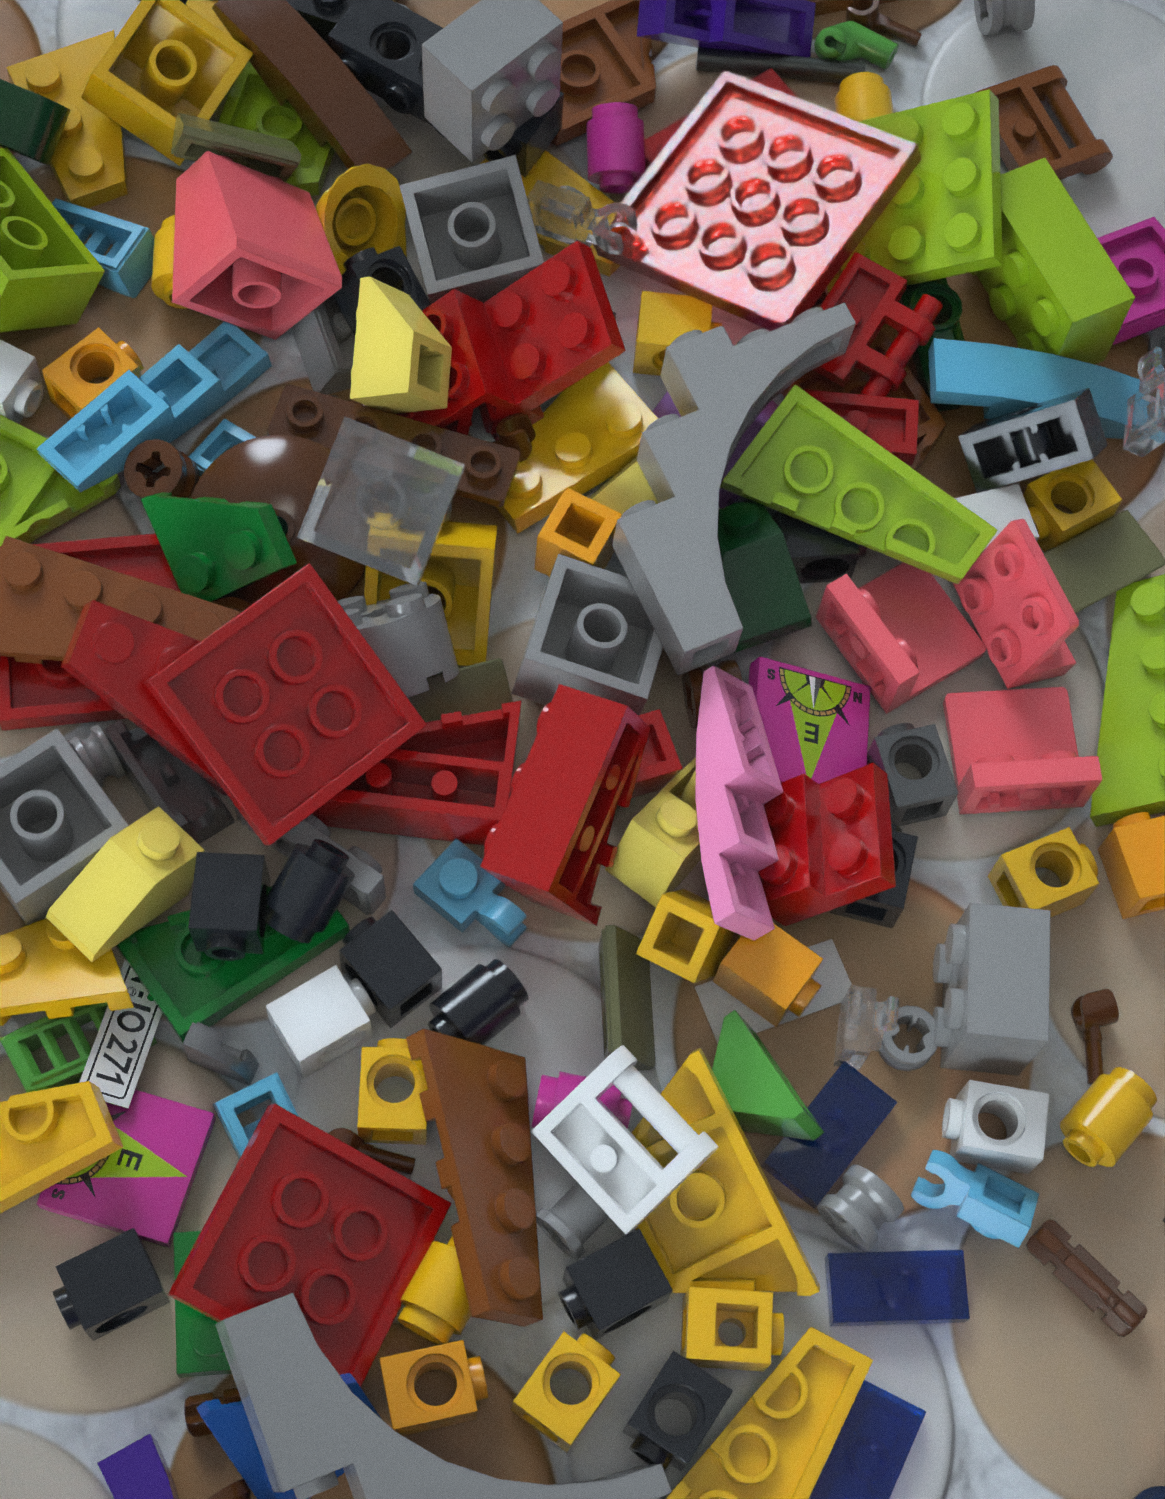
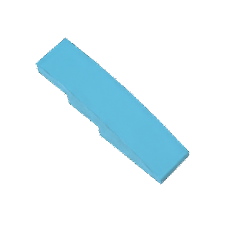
M224 321L189 352L180 344L175 346L141 377L138 378L130 370L126 371L37 448V451L79 492H82L123 471L129 453L138 444L154 439L170 443L221 408L272 366L269 355L236 325Z
M934 338L928 350L931 403L983 406L984 419H992L1090 388L1105 438L1151 441L1155 435L1151 385L1140 379L1106 367L1055 354L997 344Z

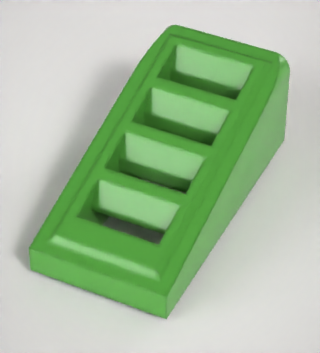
M107 1002L77 1006L74 1008V1016L48 1019L46 1016L0 1038L26 1093L80 1082L91 1052V1047L81 1026L93 1021L95 1027L99 1030L108 1006ZM66 1034H69L80 1058L68 1063L56 1039ZM155 1037L153 1038L151 1046L157 1044ZM42 1046L54 1066V1069L43 1074L40 1072L31 1052Z

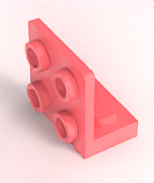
M1024 519L1013 520L980 554L959 584H953L963 608L968 612L979 636L986 646L990 660L996 666L1007 689L1065 675L1076 664L1065 639L1079 626V619L1027 522Z
M904 562L860 588H857L848 574L826 585L815 617L862 682L867 686H871V694L886 714L980 659L986 651L983 641L933 575Z
M1048 687L958 692L946 695L943 707L954 781L958 791L959 814L1084 807L1101 783L1102 774L1099 757L1078 756L1066 688Z

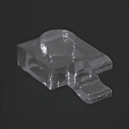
M537 180L527 196L536 232L569 245L578 240L589 247L593 243L609 254H622L624 250L622 237L620 234L610 230L617 226L636 230L638 226L635 210L629 205L611 203L602 208L594 209L592 208L590 197L585 196L582 192L571 186L562 185L558 187Z
M1158 346L1140 358L1137 367L1140 377L1139 392L1130 397L1127 402L1123 449L1140 457L1145 456L1165 443V368L1161 362L1162 348Z
M850 985L840 1004L833 1066L860 1070L869 1056L870 1050L880 1051L884 1032L897 1028L900 1002L898 997L889 996L887 1001L876 1002L877 989Z

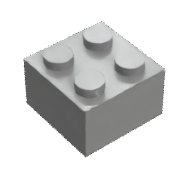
M539 0L479 1L422 44L424 117L472 163L488 150L495 151L500 149L509 141L518 127L533 116L540 117L547 113L560 96L563 22Z
M516 155L399 185L426 292L431 304L453 289L484 303L544 263Z
M558 554L545 587L511 694L547 705L552 701L558 685L562 684L627 705L637 715H640L648 700L663 646L629 578Z
M58 728L0 764V889L26 926L44 919L48 909L112 836L129 826Z
M969 903L957 924L949 925L946 941L944 944L936 945L933 959L934 983H943L942 1007L936 1006L932 1015L935 1019L934 1046L941 1047L940 1068L1019 1075L1048 1043L1051 910Z

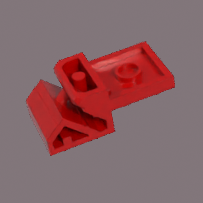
M578 240L484 303L453 289L423 309L422 312L452 347L447 408L398 413L395 415L468 435L469 428L472 426L473 409L478 407L486 432L492 434L496 441L499 440L496 427L502 419L516 413H524L528 415L532 425L544 418L541 404L625 352L626 350L591 247Z

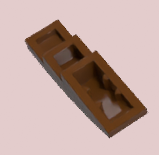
M220 0L213 5V11L233 39L253 52L249 61L278 103L282 106L289 101L318 144L323 147L330 143L347 169L354 166L371 164L390 171L413 153L375 100L339 56L286 0Z

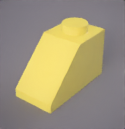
M158 806L112 836L48 909L46 918L93 962L189 894L194 881L197 852H204L205 850Z

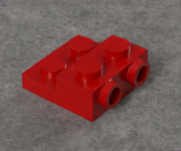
M870 763L820 784L803 773L781 782L783 793L763 804L779 860L758 871L762 882L771 917L785 927L896 887L888 775L876 764Z

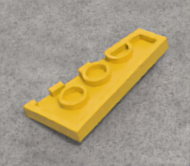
M810 1327L666 1499H809L873 1359Z

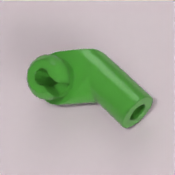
M847 21L821 30L816 37L814 46L819 58L844 61L863 58L886 70L892 63L899 44L857 22Z

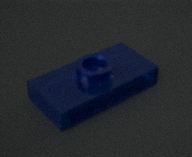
M844 1061L807 1107L825 1133L814 1141L783 1137L761 1167L815 1209L898 1102Z
M963 1250L828 1253L825 1257L830 1327L965 1323L970 1319Z
M864 1380L809 1499H889L927 1411Z

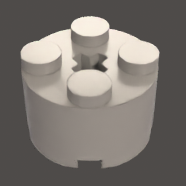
M413 582L395 587L389 591L390 599L377 601L376 604L367 605L364 596H354L338 601L407 698L430 690L427 677L442 671L446 683L458 675L459 668L441 598L437 594H429L426 582Z

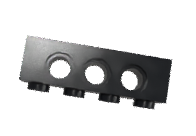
M355 0L328 34L329 47L339 56L366 90L384 99L393 110L401 114H411L433 126L424 117L422 44L443 28L393 0ZM560 92L556 103L547 113L540 117H531L514 131L512 137L504 146L495 151L488 150L483 156L490 162L516 155L520 174L526 177L562 128L564 93ZM433 126V128H434L442 137L446 138L445 136H443V135Z

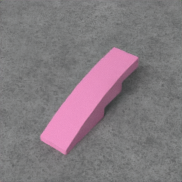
M713 665L703 673L696 732L695 800L701 863L714 924L755 941L775 929L758 871L779 860L763 804L783 793V789L752 686Z

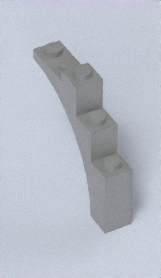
M845 303L827 310H823L821 307L809 309L798 315L791 324L770 332L767 329L755 330L742 337L734 346L722 325L704 333L701 330L686 332L677 337L670 346L666 347L660 377L681 417L678 414H669L651 423L642 432L637 455V462L658 504L653 500H647L627 509L621 518L617 520L612 547L678 676L736 651L743 626L725 583L717 537L719 489L722 477L742 435L769 402L805 373L846 352L856 322Z
M293 1293L231 1316L215 1324L273 1492H286L293 1489L296 1499L309 1498L337 1486L339 1482L335 1471L341 1468L344 1470L354 1499H657L672 1492L662 1464L639 1465L592 1481L545 1485L497 1479L444 1461L395 1432L352 1393L318 1347Z

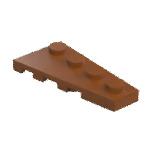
M6 536L0 548V656L14 657L16 662L43 664V660L63 661L83 606L91 600L98 601L199 641H202L240 613V611Z
M423 1028L407 1036L406 1040L411 1061H422L428 1087L427 1090L419 1093L425 1121H436L444 1154L443 1159L435 1162L441 1189H447L455 1201L459 1221L451 1226V1231L471 1316L522 1327L543 1320L525 1057Z

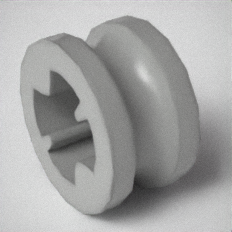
M99 725L90 728L91 734L87 739H79L75 736L68 741L99 786L103 787V781L107 776L113 775L118 779L126 774L105 733Z
M906 1005L893 1010L887 1015L877 1033L876 1046L881 1058L887 1065L897 1070L912 1071L920 1069L930 1060L938 1047L934 1046L935 1019L929 1012L917 1006ZM900 1024H907V1032H910L915 1027L922 1034L923 1037L916 1046L917 1053H909V1045H906L903 1051L895 1045L893 1040L900 1031Z

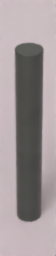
M698 47L696 70L758 76L772 68L780 78L841 83L846 77L854 73L865 72V62Z

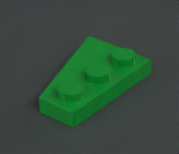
M336 909L325 931L322 933L316 932L311 942L306 944L281 934L266 923L263 954L246 953L243 959L224 961L208 957L205 952L196 951L188 928L190 910L167 916L168 921L139 929L116 945V948L183 1043L192 1022L196 1024L200 1022L208 1027L214 1025L344 939L350 928L344 917Z

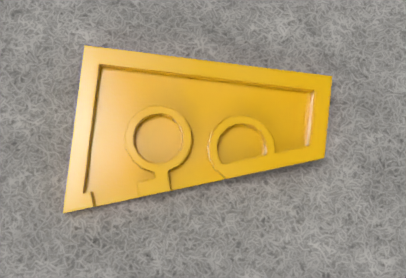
M114 30L6 67L12 84L46 97L71 110L50 161V166L67 202L85 208H91L128 194L122 126L81 98L92 71L116 38Z
M47 918L0 936V1026H4L12 1015L45 1011L48 1019L74 1016V1008L77 1006L106 1002L110 1011L134 1008L112 949L91 962Z

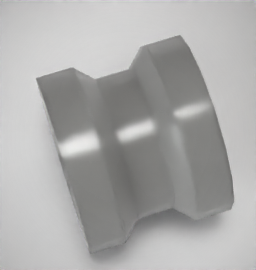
M974 0V10L979 30L983 35L997 34L1002 27L1009 26L1016 31L1028 30L1032 27L1034 21L1035 0Z
M853 1164L843 1176V1187L837 1194H827L817 1205V1209L824 1221L840 1237L857 1249L868 1252L879 1239L878 1229L884 1222H894L903 1212L904 1206L897 1194L877 1175L860 1165Z

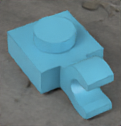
M456 838L413 883L414 893L462 933L476 919L499 941L510 948L527 929V926L522 923L527 918V915L507 898L498 896L505 888V884L482 869L480 865L483 859Z
M932 1150L925 1169L932 1174L938 1175L944 1183L933 1184L924 1178L918 1177L911 1197L920 1205L931 1209L958 1205L960 1207L956 1217L970 1223L977 1232L991 1239H1002L1019 1248L1031 1228L1039 1193L980 1163L977 1164L974 1171H971L959 1164L950 1154L939 1150Z

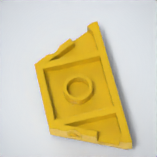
M702 1048L692 1051L661 1092V1095L698 1135L705 1131L719 1148L651 1212L635 1230L640 1229L673 1289L672 1293H686L689 1287L797 1292V1296H811L820 1292V1284ZM644 1117L631 1132L663 1168L678 1155Z

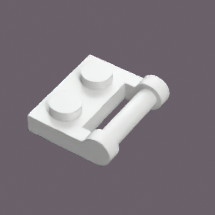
M622 1045L593 1070L531 1132L627 1235L653 1212L685 1179L696 1171L719 1146L705 1131L698 1135L634 1067L638 1060ZM613 1085L678 1153L665 1168L661 1166L599 1099Z

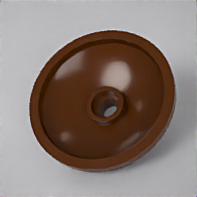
M268 435L246 440L233 446L216 458L202 474L193 490L191 499L213 497L226 499L230 503L250 501L272 504L276 515L282 517L288 525L286 538L297 563L226 597L241 598L253 604L303 566L310 563L336 600L339 601L344 599L353 590L366 569L367 538L373 521L369 497L352 468L333 451L321 444L290 435Z

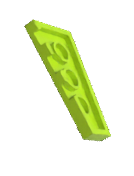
M796 384L720 485L722 489L957 585L998 531Z
M1165 574L1133 582L1116 591L1097 750L1102 781L1092 794L1090 818L1096 827L1115 823L1119 819L1135 813L1148 812L1150 815L1165 812Z

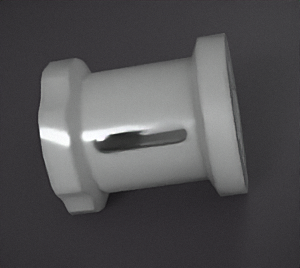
M577 1181L550 1210L541 1208L536 1214V1222L545 1234L564 1253L575 1260H578L585 1253L583 1244L609 1218Z

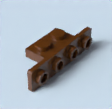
M286 385L267 429L268 435L297 436L321 444L333 451L358 476L369 500L388 506L389 502L396 498V488L399 485L425 483L444 488L446 490L447 503H450V494H454L492 506L502 507L506 502L520 462V452L517 449L294 385Z

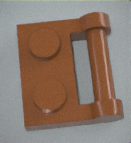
M1057 65L1048 66L976 91L980 92L990 89L999 99L1000 157L1009 171L1046 158L1059 180L1081 172L1085 175L1094 174L1106 167L1113 158V154L1103 139H1096L1065 87L1068 80ZM1040 101L1048 103L1074 148H1068Z

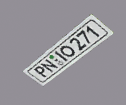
M124 960L120 972L134 1008L110 1011L107 1006L79 1083L90 1081L100 1088L105 1102L128 1109L162 1012L127 961Z

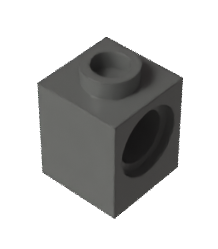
M901 723L882 730L877 737H874L867 753V765L874 763L888 775L891 823L897 826H904L946 816L958 795V791L936 725L932 724L914 728L912 723ZM908 763L915 766L920 771L922 778L917 780L905 778L897 771L895 764Z

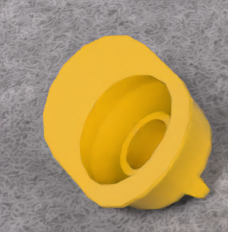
M371 164L351 167L336 179L332 187L323 193L316 204V211L341 275L346 271L343 263L348 258L371 247H374L377 254L400 246L407 258L406 209L400 184L385 168Z

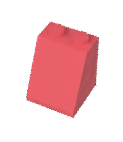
M206 151L176 179L172 303L276 340L342 288V276L310 192L285 183L278 177L268 176L236 163L229 157L217 155L210 151Z

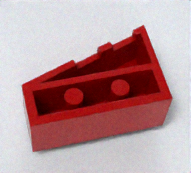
M91 600L86 603L81 611L61 667L121 715L130 719L171 755L177 757L194 770L220 794L228 796L144 683L200 641L98 601Z
M559 684L552 701L543 708L539 715L537 736L526 761L517 768L513 775L510 787L511 796L499 823L495 824L487 835L484 845L485 856L480 867L530 902L597 926L602 906L591 903L601 865L605 867H613L618 847L607 844L617 805L629 808L650 727L627 705Z
M521 701L501 704V709L464 716H462L461 711L441 714V720L425 722L427 724L426 727L312 814L327 827L450 842L457 838L462 843L484 846L489 831L495 824L499 823L511 796L510 787L518 742Z

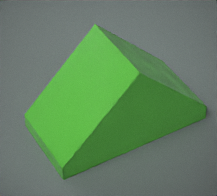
M736 1010L726 1015L723 1019L712 1070L742 1130L745 1132L813 1141L825 1133L757 1033Z

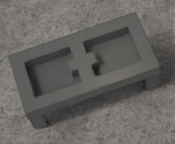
M119 720L104 729L127 778L149 811L159 806L198 844L235 823L233 816L215 789L180 759L174 757L161 747L155 739L140 727L129 730L126 724Z

